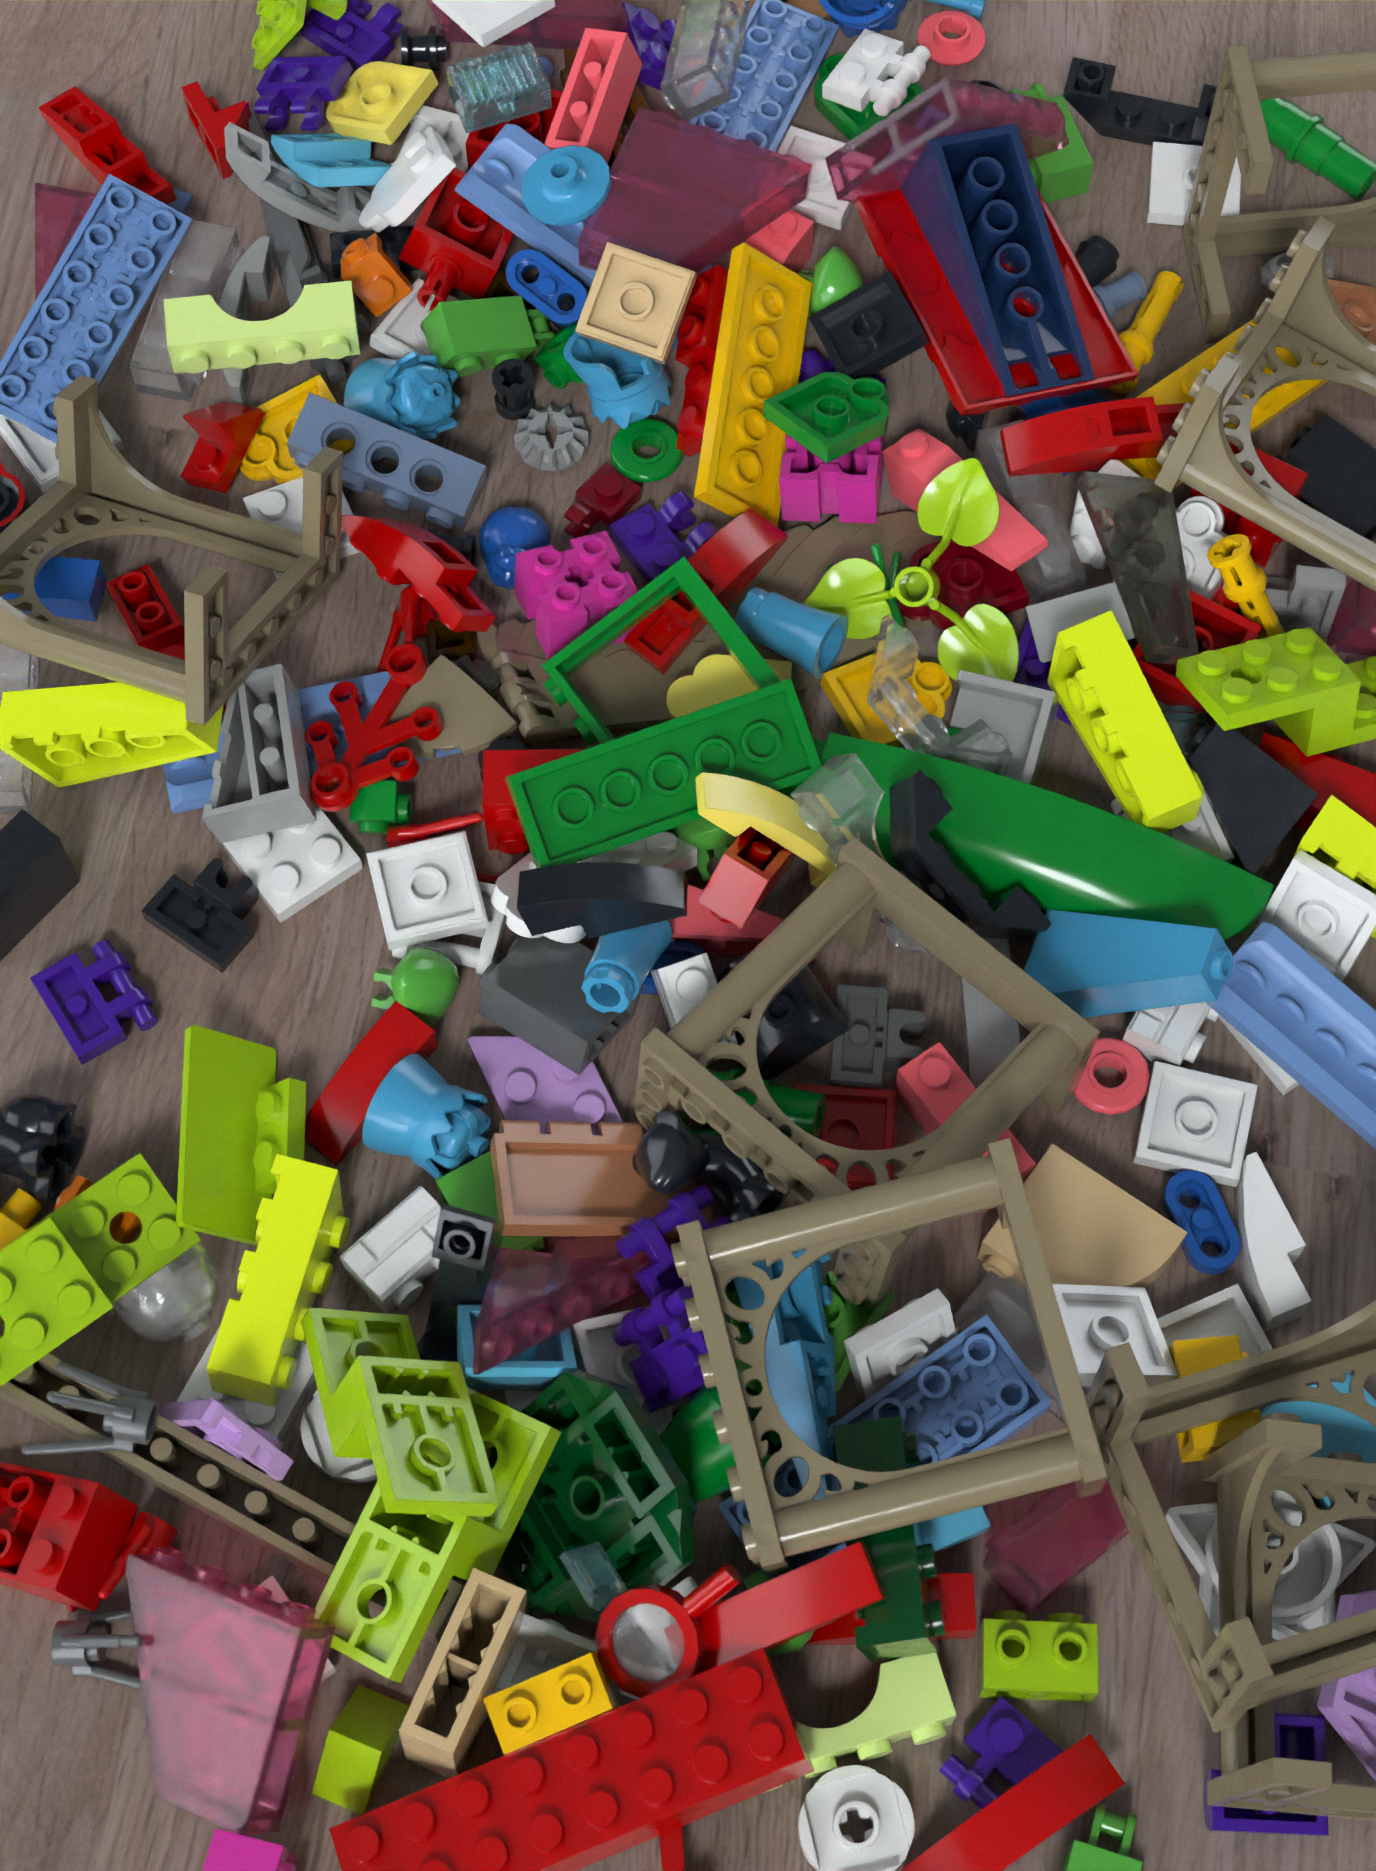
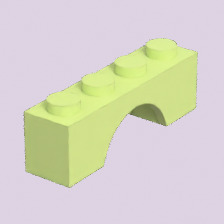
M351 281L304 285L299 299L288 311L275 318L263 321H246L230 316L216 304L211 295L163 299L167 349L174 373L187 372L196 374L213 369L231 367L245 369L253 365L272 363L293 364L301 360L341 359L350 355H360L356 308Z
M931 1653L903 1657L880 1664L877 1673L875 1695L872 1701L858 1717L846 1724L833 1728H814L797 1722L815 1771L804 1775L805 1778L824 1775L838 1768L837 1759L858 1754L860 1762L882 1757L893 1751L890 1743L912 1737L914 1745H920L946 1736L945 1726L952 1725L956 1712L937 1654ZM780 1785V1786H778V1787H775V1788H773V1789H770V1790H768V1791L777 1789V1788L781 1787L782 1785Z

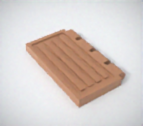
M501 1120L499 1133H494L490 1143L501 1236L623 1237L630 1232V1225L644 1216L649 1219L668 1207L667 1202L669 1199L681 1191L689 1193L701 1184L696 1181L673 1195L660 1194L647 1186L642 1177L634 1170L632 1163L638 1144L643 1137L641 1123L598 1122L596 1135H592L591 1124L587 1121H547L545 1134H541L538 1120ZM708 1205L701 1210L707 1224L712 1221L711 1208ZM677 1227L662 1237L679 1238Z

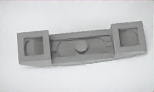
M231 122L224 128L226 159L239 178L263 200L292 217L324 229L342 233L373 230L371 227L364 228L359 223L360 214L371 200L372 193L358 186H343L337 193L326 187L318 188L298 177L296 172L270 160L268 141Z
M260 236L241 256L232 270L219 303V307L230 316L247 320L250 300L269 301L276 266L270 236ZM222 368L226 390L231 403L247 406L253 380L252 368Z
M981 937L1011 961L1008 939ZM959 975L967 1048L966 1073L969 1080L978 1088L1020 1044L1018 1022Z

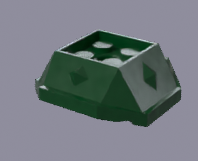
M578 1369L564 1372L521 1411V1413L562 1433L501 1560L515 1584L527 1590V1604L531 1611L551 1615L562 1614L579 1620L599 1623L602 1612L617 1596L638 1585L659 1584L664 1586L695 1560L692 1530L697 1505L689 1493V1483L669 1453L668 1441L658 1435L630 1388ZM495 1446L492 1447L489 1459L491 1470L498 1458ZM637 1604L629 1608L621 1617L620 1621L624 1620L628 1615H630L642 1604Z

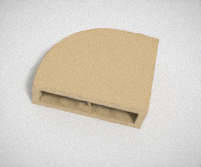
M1053 1143L1024 1182V1188L1052 1284L1147 1288L1168 1267L1188 1233ZM998 1218L983 1239L977 1258L983 1262V1268L993 1278L1006 1284L1012 1281L1026 1291L1009 1228L1002 1229L1000 1219Z
M473 1568L400 1726L399 1734L406 1760L446 1778H451L463 1772L488 1716L483 1698L495 1693L496 1685L515 1647L525 1613L527 1590Z

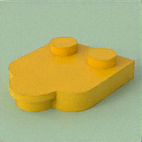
M320 374L256 407L262 409L265 415L239 466L245 477L253 481L273 479L275 483L280 485L303 476V469L294 464L295 459L290 457L287 442L309 392L337 403ZM341 439L335 441L330 448L343 451V455H346L353 450L355 445L349 440Z
M900 647L887 648L822 674L820 681L821 687L852 737L894 747H901L937 730L945 713V703L952 692L951 679L941 665L934 662L921 663L912 652Z

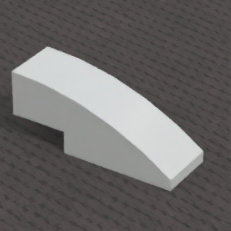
M1254 1152L1246 1156L1242 1165L1240 1181L1235 1193L1234 1215L1235 1228L1241 1241V1248L1238 1254L1240 1271L1250 1304L1261 1328L1266 1332L1302 1317L1312 1300L1292 1264L1296 1262L1306 1244L1258 1153Z

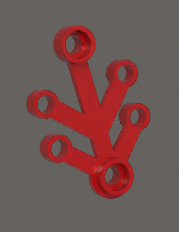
M409 643L401 644L394 647L387 654L384 666L391 678L364 722L359 710L363 704V697L355 684L344 681L336 684L331 689L329 699L339 713L349 746L339 763L334 752L338 745L339 737L332 725L327 721H317L307 728L305 740L314 752L318 764V769L311 778L310 793L314 803L320 809L328 812L340 811L355 801L360 789L391 776L397 781L412 779L419 771V762L408 747H397L391 750L384 759L362 766L368 755L414 736H417L422 741H431L442 733L443 721L437 711L428 706L417 709L410 717L386 726L407 690L424 677L428 668L425 657L416 645ZM351 695L348 700L341 702L344 697ZM432 720L428 726L421 727L426 721ZM327 734L323 740L317 741L320 736ZM408 760L404 766L396 768L400 762Z

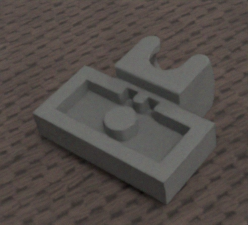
M837 984L835 1006L850 1029L833 1040L830 1085L881 1089L883 1070L897 1072L899 1068L924 1052L922 1048L907 1045L902 1040L905 1038H920L923 1035L926 1015L922 1011L891 1008L887 1012L889 988Z

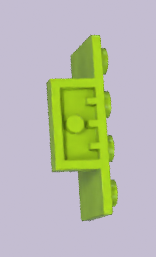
M259 0L256 14L260 16L259 27L254 34L251 45L252 49L255 50L253 67L262 71L302 28L306 5L338 21L346 12L347 0Z
M192 1025L185 1029L176 1224L181 1228L256 1245L255 1237L259 1222L256 1220V1215L262 1197L272 1200V1194H275L277 1188L275 1175L271 1174L276 1154L304 1161L306 1082L289 1077L275 1084L276 1050L274 1048L198 1025Z

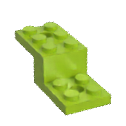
M1310 627L1293 629L1286 633L1249 640L1242 644L1214 651H1204L1197 655L1177 659L1176 677L1224 731L1273 719L1306 757L1376 739V656L1345 664Z
M141 1153L127 1160L4 1245L3 1249L0 1250V1316L5 1323V1330L0 1337V1387L111 1310L114 1301L201 1241L195 1231L181 1228L176 1224L177 1205ZM121 1212L134 1213L141 1222L139 1236L129 1243L118 1242L110 1234V1222L115 1215Z
M309 1307L301 1323L334 1457L373 1460L386 1513L491 1517L500 1505V1500L460 1362L420 1360L408 1315ZM428 1462H436L440 1464L441 1467L433 1466Z
M469 1387L467 1389L484 1448L487 1450L495 1446L497 1449V1462L491 1472L500 1505L491 1517L386 1513L377 1481L303 1631L387 1679L398 1683L402 1682L452 1576L454 1575L468 1581L473 1568L493 1576L562 1433ZM428 1462L433 1466L441 1467V1465L436 1462ZM384 1588L387 1594L385 1609L376 1618H371L369 1602L375 1592Z

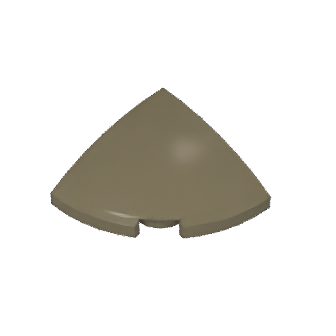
M442 654L427 668L424 677L412 685L405 693L386 725L388 726L410 717L414 711L421 707L428 706L434 708L444 725L442 733L437 738L431 741H422L417 736L390 746L393 749L408 747L416 757L430 759L436 757L434 749L450 751L459 747L463 756L474 754L487 749L492 742L506 738L518 728L515 720L480 685ZM432 720L426 721L421 727L428 726Z

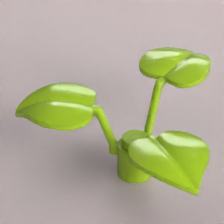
M970 458L957 462L943 470L930 482L920 498L917 513L919 526L927 534L943 536L931 554L923 559L920 567H908L902 570L895 579L894 587L885 591L886 577L881 568L866 559H845L832 566L824 574L814 591L803 604L846 616L848 619L846 638L850 639L874 637L882 633L890 625L892 611L887 602L888 599L897 597L901 603L910 607L929 605L932 610L938 611L955 624V626L946 629L942 633L938 642V659L946 674L957 681L959 670L1013 682L1019 664V644L1015 629L1009 618L996 607L987 604H977L962 619L958 613L937 599L940 592V581L936 573L931 570L933 564L948 548L951 539L961 546H974L990 537L998 524L1000 515L998 496L981 462L975 458Z

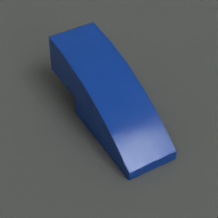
M53 557L39 571L34 589L41 603L57 617L96 622L106 588L104 583L107 582V578L100 560ZM6 593L2 598L4 600H10L17 598L21 595L17 593Z

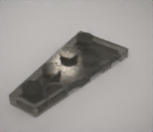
M1084 471L1076 480V484L1146 662L1177 665V659L1199 654L1173 491L1169 493L1155 485L1156 479Z

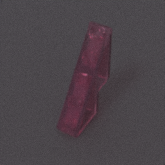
M625 1235L558 1236L553 1254L499 1247L475 1326L473 1374L479 1375L642 1290L634 1273L650 1263L646 1253L641 1250L631 1258L625 1259L616 1247V1241Z

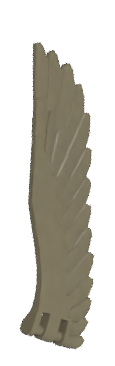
M911 511L878 516L877 524L839 522V516H836L814 531L805 524L784 531L788 536L787 541L726 611L735 621L740 604L745 600L748 592L755 587L769 593L776 592L803 604L827 572L829 564L835 565L849 558H862L874 563L871 546L874 543H878L881 546L888 578L894 552L902 554L901 572L905 568L910 567V559L916 550L941 540L943 536H934L924 532L919 526L918 512ZM902 615L908 634L904 637L934 626L930 619L914 621ZM513 618L503 622L498 629L491 624L487 632L477 631L476 644L487 666V671L492 680L501 683L502 686L500 687L499 694L510 714L514 718L520 719L519 730L527 743H538L561 737L580 735V732L572 723L579 715L568 701L560 707L543 685L550 677L541 666L548 659L535 635L536 618L526 624H522ZM706 625L664 675L626 647L625 642L605 648L571 674L569 678L609 731L651 727L674 719L668 711L666 697L669 687L675 680L683 676L693 675L696 665L707 656L715 654L730 655V653L710 627ZM886 629L882 633L867 639L846 638L843 648L830 670L851 663L870 652L900 639L890 640ZM745 635L763 659L790 661L775 651L752 641L750 636ZM792 662L791 680L796 693L821 680V678L816 679ZM549 713L550 716L539 715V714Z

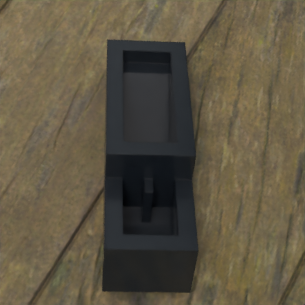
M583 862L551 865L520 871L517 910L532 936L581 925L589 939L687 916L688 878L683 871L621 862Z

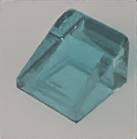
M599 1542L565 1551L559 1556L588 1606L597 1611L604 1610L614 1598L627 1591L624 1582Z

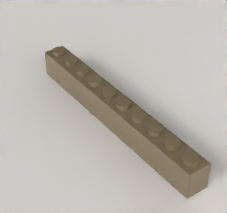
M0 1326V1337L5 1330L2 1326ZM50 1353L0 1387L1 1399L73 1440L113 1438V1433L103 1430L104 1415L67 1407L47 1400V1394L50 1391L72 1394L106 1403L111 1398L119 1399L60 1373L57 1370V1364L64 1361ZM159 1414L157 1415L156 1426L150 1443L148 1445L136 1443L133 1454L116 1450L95 1451L326 1583L355 1527V1524ZM451 1579L423 1638L438 1646L463 1592L464 1585ZM384 1588L375 1592L369 1602V1607L380 1614L385 1609L387 1603V1594Z

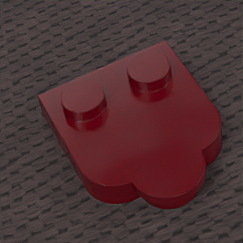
M951 539L948 548L932 566L931 570L936 573L940 581V592L937 599L958 613L962 619L977 604H987L996 607L1004 614L1029 606V595L1016 569L1011 572L972 546H961ZM941 540L916 550L910 559V567H920L923 559L931 554ZM896 597L901 614L908 619L914 621L930 619L935 627L943 631L955 626L950 619L938 611L932 610L929 605L910 607L901 603Z

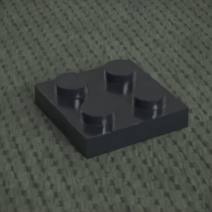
M890 271L809 317L837 372L845 374L854 380L869 378L930 343Z

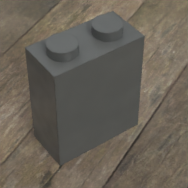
M519 935L512 943L507 956L499 964L492 962L483 972L478 983V988L482 990L477 1012L580 1075L633 1018L643 984L638 995L631 1000L628 1008L622 1013L612 1011L602 1013L586 1003V995L581 989L585 979V970L594 954L592 950L579 942L561 943L551 940L544 935L539 938H527Z

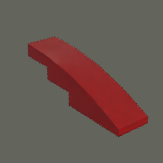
M72 87L38 107L47 123L101 185H103L108 175L111 174L166 205L177 200L171 184L149 167L144 152L122 135L116 119L77 87Z
M858 1542L707 1609L699 1616L704 1625L706 1649L701 1667L695 1675L762 1647L767 1652L789 1643V1640L835 1622L837 1618L886 1599L865 1542ZM675 1623L663 1629L676 1668H678L682 1662L685 1647L683 1633L678 1623Z

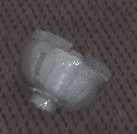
M200 1241L112 1305L122 1321L137 1336L149 1342L166 1343L181 1335L188 1344L214 1325L208 1315L214 1311L221 1301L223 1293L221 1272L212 1255Z

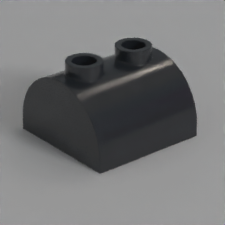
M751 951L743 954L726 967L717 977V984ZM808 965L777 994L761 1020L757 1034L756 1054L760 1074L764 1080H772L850 1029ZM749 1013L745 1018L750 1019L751 1013ZM735 1031L737 1042L741 1046L745 1040L740 1032Z

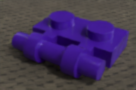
M623 1L612 14L618 32H626L642 62L637 81L664 93L675 85L680 87L684 97L688 98L696 95L698 92L696 83L698 73L694 62L688 59L686 53L688 42L684 32L678 29L676 21L667 19L660 25L657 17L648 9H640Z
M102 940L93 946L92 952L98 961L86 968L77 954L73 953L30 977L81 1065L127 1040L124 1031L119 1025V1022L126 1018H133L141 1031L151 1029L158 1022V1018L151 1009L153 1000L144 987L137 986L129 973L131 965L122 952H116L109 940ZM104 983H112L119 997L106 1003L97 987Z
M704 1185L698 1186L689 1193L681 1191L668 1200L667 1208L650 1219L645 1216L630 1225V1232L616 1241V1247L625 1259L631 1258L641 1250L649 1258L650 1263L635 1272L634 1275L650 1303L654 1297L665 1290L673 1289L676 1291L684 1286L682 1277L679 1278L672 1250L669 1249L662 1236L678 1225L699 1220L704 1230L730 1223L727 1216L717 1217L707 1224L701 1210L713 1203V1196Z
M682 1286L676 1291L673 1289L665 1290L653 1298L651 1306L647 1309L636 1308L625 1315L621 1325L613 1330L612 1335L616 1344L626 1347L634 1343L639 1348L641 1356L629 1362V1366L650 1413L665 1409L705 1386L698 1355L708 1353L703 1331L693 1333L690 1326L684 1299L692 1298L694 1294L693 1290L688 1286ZM661 1325L667 1326L671 1338L666 1341L659 1328Z
M1001 1696L963 1741L979 1757L978 1761L970 1769L952 1753L939 1771L955 1785L952 1791L965 1803L970 1799L980 1809H983L1000 1796L985 1782L993 1770L1013 1787L1064 1751Z

